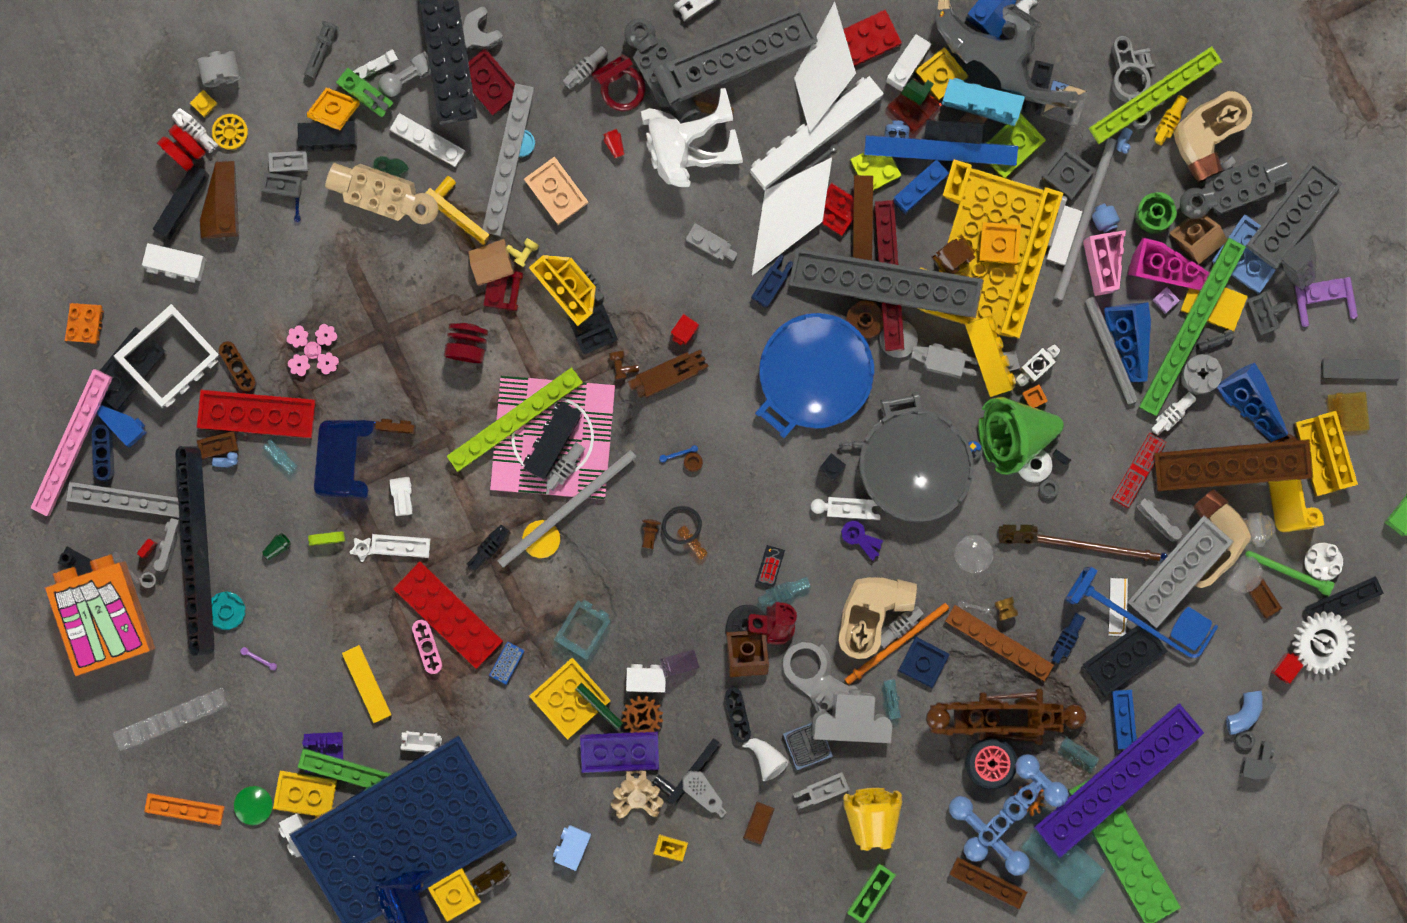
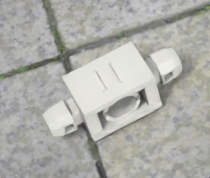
M1056 345L1049 347L1047 352L1042 348L1020 369L1024 374L1021 373L1016 378V383L1020 387L1029 382L1028 379L1034 383L1055 363L1053 358L1059 354L1060 349ZM1043 359L1042 370L1032 372L1031 370L1034 368L1033 362H1040Z

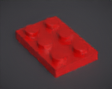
M886 9L843 29L854 67L902 45Z

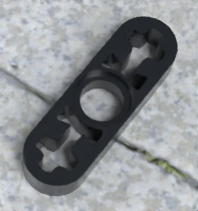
M732 687L725 693L726 705L734 738L738 742L744 743L750 739L751 730L742 693L738 688ZM734 690L735 693L739 694L736 701L737 704L741 702L742 707L736 706L730 709L729 705H734L733 700L728 699L731 691ZM736 709L742 710L744 714L740 721H736L732 717V713ZM746 721V726H742L743 730L748 732V735H745V739L742 740L741 737H737V733L740 730L739 726L734 727V723L740 724Z

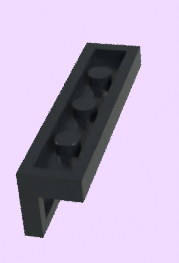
M193 166L186 173L154 225V231L169 240L171 239L209 177L205 170Z

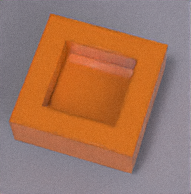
M1040 385L1022 393L1028 406L1036 408L1048 402Z

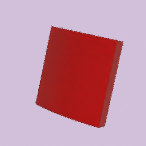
M831 183L827 189L821 223L843 236L853 221L854 197Z

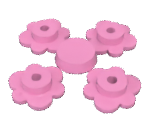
M320 325L319 330L315 332L317 342L307 343L308 332L304 331L302 326H296L295 329L289 330L290 335L287 336V342L293 344L295 348L300 345L305 346V355L299 356L296 354L293 359L288 361L292 374L297 373L299 376H304L306 370L310 368L308 358L314 359L317 357L319 361L317 367L321 369L323 374L336 371V365L339 363L338 358L330 352L326 353V355L321 354L320 346L324 344L329 346L332 344V341L337 339L333 326Z

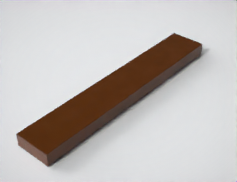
M854 175L853 258L872 261L873 176Z

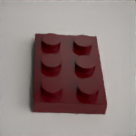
M486 48L469 61L474 95L490 114L494 116L512 101L515 82Z

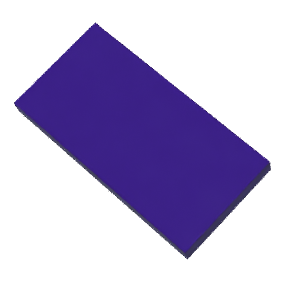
M658 732L580 735L582 773L659 770Z

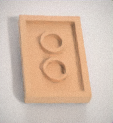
M555 157L524 178V181L557 225L589 203Z

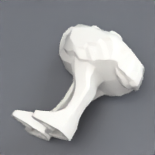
M726 88L720 89L719 104L715 113L699 120L680 124L674 116L661 110L649 108L641 111L643 125H649V133H646V143L648 151L652 155L653 169L658 170V174L667 184L689 187L690 175L686 169L689 166L704 168L714 164H739L743 162L735 129L730 130L728 147L724 152H705L690 143L694 139L704 136L713 125L733 121Z

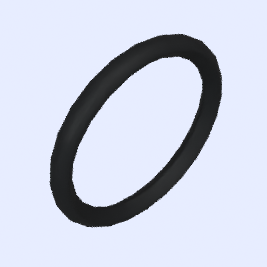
M678 506L671 509L662 521L664 536L676 544H686L693 541L699 535L702 528V520L698 512L687 506ZM679 510L692 512L698 521L695 534L686 540H676L669 536L666 531L668 517Z

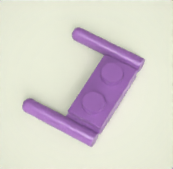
M1351 277L1312 283L1302 290L1297 286L1294 287L1301 325L1303 327L1309 325L1306 304L1346 297L1350 318L1356 319L1358 317Z

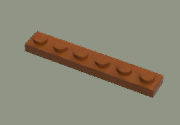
M956 605L953 606L944 621L1042 681L1046 680L1054 666L1051 662Z

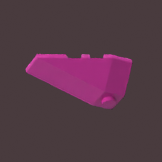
M1142 238L1132 255L1128 272L1130 276L1196 290L1202 288L1209 274L1207 270L1186 259L1177 251L1167 247L1166 244Z

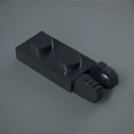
M1035 60L1031 82L1036 87L1048 89L1054 64ZM1026 101L1024 112L1028 113L1031 108V101ZM1038 103L1035 115L1040 116L1043 104Z

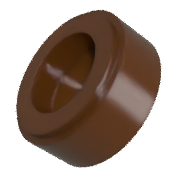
M689 453L686 455L684 466L688 471L697 472L702 468L703 459L699 454Z

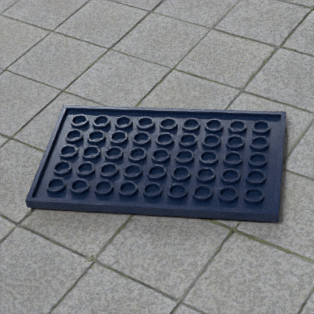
M457 735L289 833V836L342 923H368L516 837L517 833L462 739Z

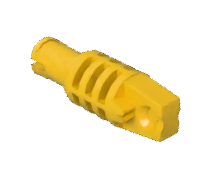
M1178 95L1171 109L1166 110L1155 130L1158 133L1155 138L1156 144L1162 146L1166 138H1171L1174 133L1175 127L1181 120V112L1188 102V99L1184 96Z

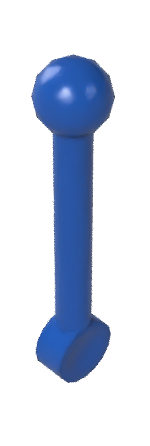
M693 445L690 449L667 456L661 455L659 459L661 462H666L667 459L690 452L696 453L698 447Z

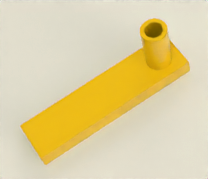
M447 176L435 191L431 188L426 191V194L431 195L436 200L439 211L482 245L488 242L489 234L444 199L446 194L456 184L453 178Z

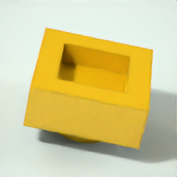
M202 90L190 104L203 117H206L217 105V102Z

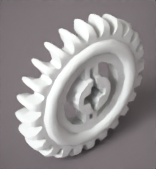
M1323 611L1321 616L1315 613L1314 619L1308 616V622L1302 621L1303 627H1297L1299 634H1294L1297 641H1294L1292 644L1297 647L1293 652L1299 653L1297 655L1299 657L1298 660H1301V663L1306 666V670L1311 671L1313 669L1315 674L1319 670L1322 674H1325V669L1333 673L1332 667L1340 670L1338 663L1346 665L1343 658L1350 659L1351 657L1347 654V651H1354V649L1349 647L1350 644H1355L1353 640L1349 639L1354 634L1347 632L1352 627L1349 625L1344 626L1347 621L1345 619L1341 620L1340 615L1334 617L1332 612L1327 615ZM1322 629H1328L1334 633L1336 643L1332 637L1324 633L1317 635L1315 633ZM1313 637H1316L1317 639L1323 642H1327V644L1332 646L1333 648H1330L1327 645L1324 646L1323 643L1319 642ZM1310 641H1313L1316 649L1327 655H1315L1311 650Z

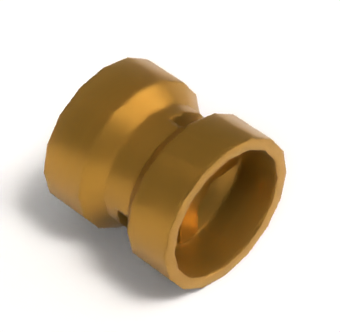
M1013 597L995 602V606L1000 612V621L1018 616V611L1013 605Z

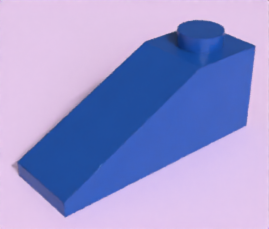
M102 405L99 406L97 415L127 447L133 446L147 433L144 430L145 424L139 418L135 420L126 414Z

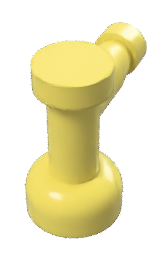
M528 238L524 241L526 247L522 253L510 245L507 246L508 253L516 258L514 262L522 267L525 266L524 262L530 253L539 248L538 244Z

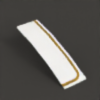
M1110 578V600L1127 611L1128 579ZM1110 609L1109 636H1123L1126 633L1127 618Z

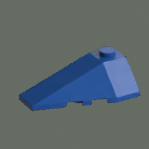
M1149 302L1105 307L1106 325L1109 332L1113 335L1114 344L1120 352L1121 361L1130 382L1148 381L1151 329Z
M1255 362L1238 369L1220 382L1217 388L1225 401L1230 406L1234 405L1240 410V414L1244 418L1248 417L1255 424V427L1270 441L1273 442L1289 434L1267 382Z

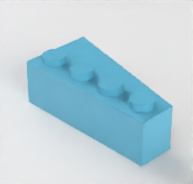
M953 78V80L949 79L941 105L1015 126L1025 97L982 87L978 84L964 83L961 79Z

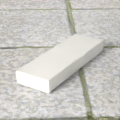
M1068 206L1064 207L1046 260L1065 266L1083 211Z
M372 534L371 554L429 558V538Z

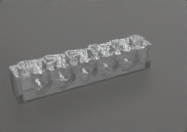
M219 688L112 734L119 751H125L231 706L225 688Z

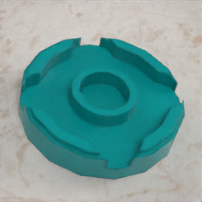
M221 592L211 598L213 625L222 630H231L243 622L246 615V606L237 594Z

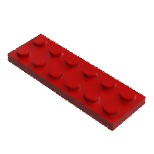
M200 390L197 428L312 438L316 400Z
M421 561L395 586L394 590L476 669L503 642Z

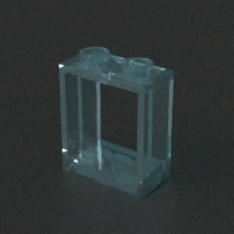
M583 599L582 602L579 600L576 602L554 640L588 660L611 620L608 619L609 614L601 609L599 612L593 610V605ZM579 608L604 621L587 651L563 637Z

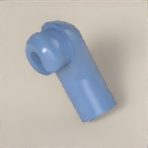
M1125 127L1117 140V150L1125 154L1131 148L1127 141L1133 131Z
M229 452L227 458L213 457L212 466L225 468L233 466L238 462V455L235 452Z

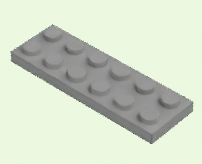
M1203 516L1132 596L1128 603L1152 625L1158 628L1234 541L1206 516Z

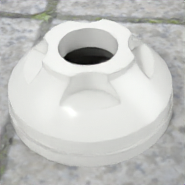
M1044 450L1033 458L1041 461L1042 466L1039 470H1034L1030 465V461L1018 471L1026 481L1038 483L1050 475L1052 460Z

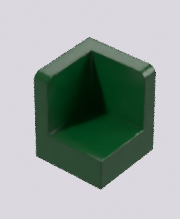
M911 78L901 94L921 105L934 83L927 80L923 86Z

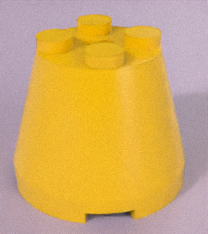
M885 788L858 789L853 795L845 794L843 797L844 808L855 843L860 846V849L871 850L872 847H880L881 849L891 848L900 816L902 794L899 791L889 793L885 791Z

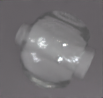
M1262 511L1247 513V517L1243 520L1251 534L1249 544H1253L1254 548L1266 546L1265 543L1272 539L1275 534V523L1268 515H1263Z

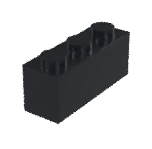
M929 118L926 120L925 139L982 144L984 143L986 123Z
M347 121L341 130L320 122L297 123L298 146L303 151L313 152L315 149L333 151L334 148L349 151L353 150V147H357V124L355 121Z

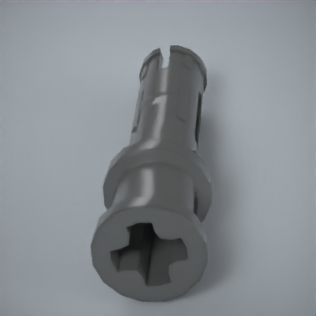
M327 21L322 22L321 32L316 36L317 44L304 72V75L315 79L327 47H330L333 43L331 40L335 31L339 29V27ZM318 52H320V54H319V56H318V59H317V61H316V63H315V66L313 67V63H314V61H315V59H316V56H317Z

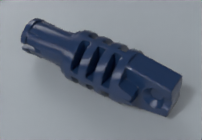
M1075 613L1069 626L1062 630L1052 649L1056 651L1052 658L1053 662L1059 664L1063 656H1069L1079 638L1078 632L1084 620H1086L1085 617Z

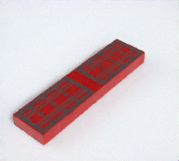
M1152 433L1147 435L1113 494L1112 500L1129 508L1155 463L1154 453L1161 452L1166 442Z

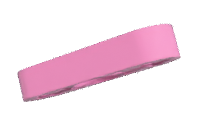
M418 620L413 624L412 631L424 667L428 673L437 674L441 671L443 664L430 625L424 620ZM421 623L423 626H426L427 629L424 630L425 636L429 634L430 638H424L419 641V637H422V634L416 631L419 628L418 624ZM426 641L431 642L433 645L432 651L428 653L422 650V644ZM436 653V656H433V660L439 663L436 666L437 670L434 671L428 667L431 661L430 658L425 659V656Z

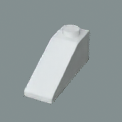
M915 34L888 75L886 83L902 92L932 44Z

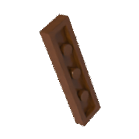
M958 857L949 875L1020 909L1027 895V891Z

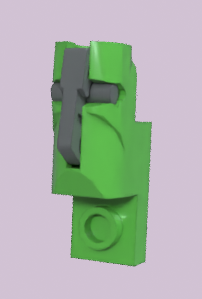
M349 68L336 81V84L381 118L386 113L385 110L389 109L393 104L390 99Z

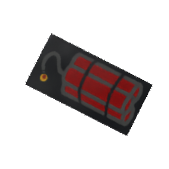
M766 545L756 582L771 587L775 586L785 550Z

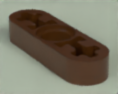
M223 342L219 346V354L238 386L245 392L253 391L257 385L256 379L237 347L232 342ZM224 347H232V355L234 357L238 355V357L230 360V356L227 353H223L225 351ZM237 361L243 364L240 372H235L232 368L233 364ZM244 374L248 380L252 379V382H250L251 386L249 388L243 386L245 383L243 378L240 377L238 379L237 376Z

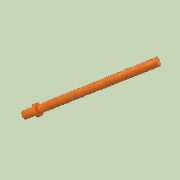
M944 603L857 670L855 668L853 673L844 679L846 683L850 685L855 680H860L863 674L949 610V606Z

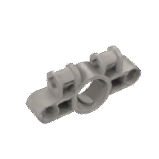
M1125 36L1118 37L1112 45V53L1117 72L1112 79V90L1116 97L1127 103L1151 87L1150 75L1147 70L1155 68V64L1152 63L1150 57V48L1133 51L1130 39ZM1117 43H1123L1126 49L1120 50L1117 47ZM1123 72H1137L1141 76L1142 85L1144 84L1143 91L1140 93L1137 91L1132 94L1125 93L1121 90V83L1118 82L1119 75ZM1163 101L1162 103H1160V104L1157 105V106H1161V105L1165 104V102ZM1150 111L1142 115L1145 118L1144 123H1140L1136 119L1131 123L1132 126L1136 129L1144 128L1150 121Z

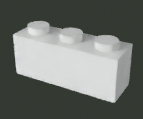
M147 243L142 266L149 273L158 274V271L164 272L167 277L176 278L181 276L184 277L183 280L195 283V280L201 281L206 258L201 255Z

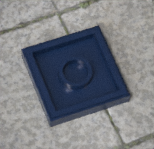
M915 636L898 671L933 688L950 654Z

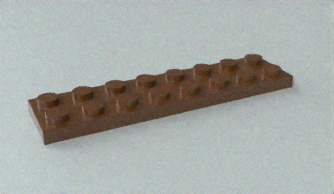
M1310 439L1154 453L1158 491L1313 478Z

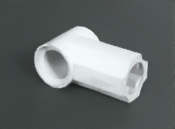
M410 477L390 479V489L394 497L396 516L413 514L410 497L412 493Z

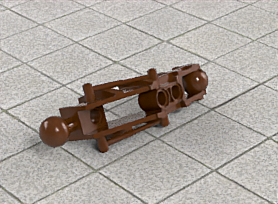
M1038 688L1035 692L996 696H987V693L980 692L979 701L937 702L936 705H930V710L926 714V723L930 727V732L936 734L953 735L959 733L973 735V733H979V740L986 739L987 737L1035 741V744L1041 745L1043 744L1044 731L1063 732V723L1071 729L1082 727L1086 722V712L1081 706L1076 704L1067 706L1063 711V704L1043 702V690ZM1008 698H1010V699L1019 698V699H1016L1015 702H1004V701L998 700V699H1008ZM954 709V727H947L950 723V714L947 710ZM996 709H1028V725H996L1000 721V713ZM1008 732H1017L1019 735H1002V734H1008Z

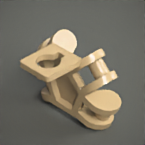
M646 770L626 771V780L621 783L620 788L617 787L613 790L616 798L611 802V806L613 809H616L618 818L625 817L633 808H643L649 815L657 817L660 812L659 808L662 807L664 802L657 796L660 788L652 786L651 781L646 779ZM634 773L641 774V776H638V778H634L631 775Z

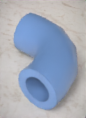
M1262 691L1243 693L1242 709L1236 714L1226 716L1227 729L1230 735L1248 730L1258 720L1262 711Z

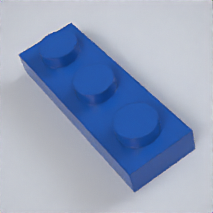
M1132 690L1112 691L1117 749H1125L1137 739Z

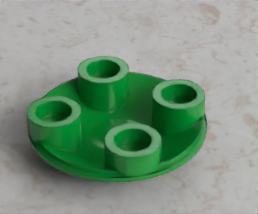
M249 786L237 794L234 801V811L239 820L245 824H261L270 816L273 800L265 789L258 786Z

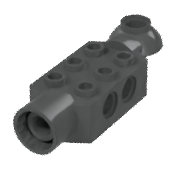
M644 18L630 21L625 28L624 36L630 46L637 48L633 57V63L642 75L661 111H670L671 115L680 124L693 120L701 113L694 99L690 97L670 105L653 72V69L657 66L677 59L667 40L655 38L656 31L650 21ZM643 29L645 33L642 36H638L635 34V31Z
M1283 156L1264 162L1259 157L1210 176L1203 181L1202 189L1191 188L1183 193L1180 198V208L1189 218L1198 219L1207 215L1209 210L1216 217L1260 201L1270 197L1274 193L1276 186L1292 180L1289 165ZM1193 198H1196L1200 201L1201 204L1199 207H1196L1192 204Z

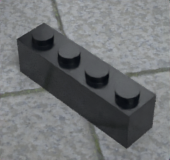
M561 402L560 405H555L551 413L554 416L550 422L546 421L542 428L544 433L541 439L537 437L532 446L535 448L531 455L528 454L523 462L525 465L524 470L544 481L583 415L582 412L564 402Z

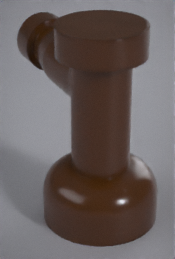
M624 351L609 353V358L615 364V380L626 378V374L639 372L638 364L622 366L621 359L625 356Z

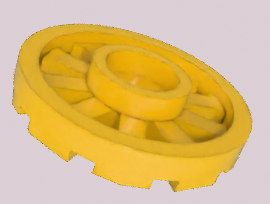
M225 114L214 122L212 136L220 147L234 150L246 142L248 128L241 117L235 114ZM221 120L224 121V123H225L224 126H223L222 124H220V121H221ZM219 127L222 131H216V128ZM244 133V137H241L238 134ZM235 138H237L238 140H240V142H239L238 144L236 143ZM230 140L232 141L233 146H229Z

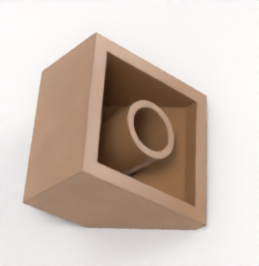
M1206 215L1198 219L1188 217L1169 233L1183 252L1198 265L1227 240L1221 226Z

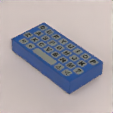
M507 642L489 676L507 685L524 650Z

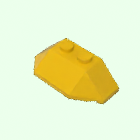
M543 255L529 267L577 326L593 314L596 286L572 258Z

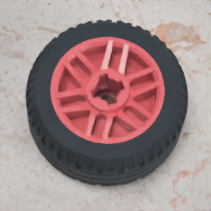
M986 738L976 742L969 749L965 760L966 771L970 779L978 786L986 789H999L1006 786L1014 778L1017 756L1013 748L1005 741L997 738ZM991 760L995 762V765L992 767L988 765V762Z

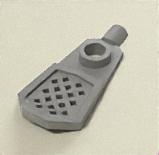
M689 771L682 778L683 790L711 813L716 812L721 818L727 813L721 807L722 800L702 772ZM710 799H714L712 804H709Z

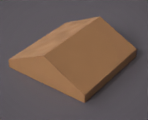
M505 239L469 251L470 265L478 286L514 274Z

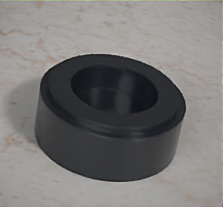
M1057 449L1052 454L1054 458L1066 466L1071 462V459Z

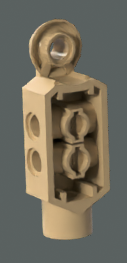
M333 163L328 173L325 187L342 193L344 202L397 221L409 215L418 224H428L438 214L436 200L426 193L416 194L414 182L363 164H358L351 169ZM419 204L425 206V214H421L418 211Z

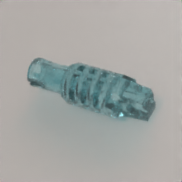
M807 577L792 583L787 581L765 590L766 594L758 597L761 606L769 603L772 606L775 602H783L793 598L796 593L811 588Z

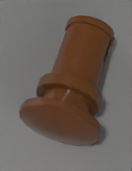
M644 519L642 522H645L646 525L643 527L645 531L642 547L654 549L655 535L658 532L657 525H661V522L653 519Z

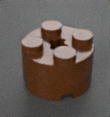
M962 234L957 236L959 240L956 238L936 252L938 256H931L943 273L955 274L960 270L959 265L962 263L964 265L968 264L975 258V251Z

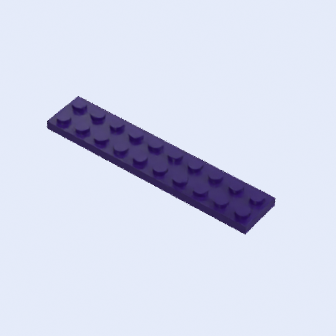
M1178 703L1068 797L1065 804L1058 806L1040 821L1034 829L1059 858L1062 857L1204 734L1203 730L1181 704Z

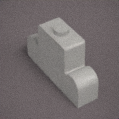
M849 689V692L835 691L832 715L827 711H818L813 717L811 736L818 740L891 743L892 723L883 714L874 715L875 697L871 693H862L859 689Z

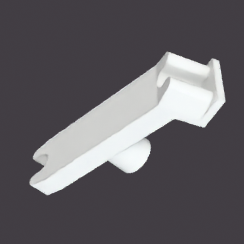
M390 50L385 55L368 62L353 72L355 74L359 73V77L365 79L392 65L398 59L394 51Z

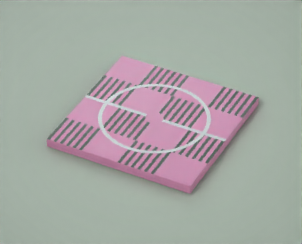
M501 376L497 420L553 380ZM583 383L494 446L490 490L574 497L606 471L609 462L615 385ZM561 402H564L582 412L583 415L553 468L562 456L568 454L575 442L583 446L585 450L575 462L576 467L563 485L559 483L554 491L546 486L551 477L548 475L545 481L524 470L525 465L523 462L528 454L531 455L535 448L532 446L537 437L541 439L544 433L542 428L546 421L550 422L554 416L551 413L555 405H560ZM607 482L588 498L605 500Z

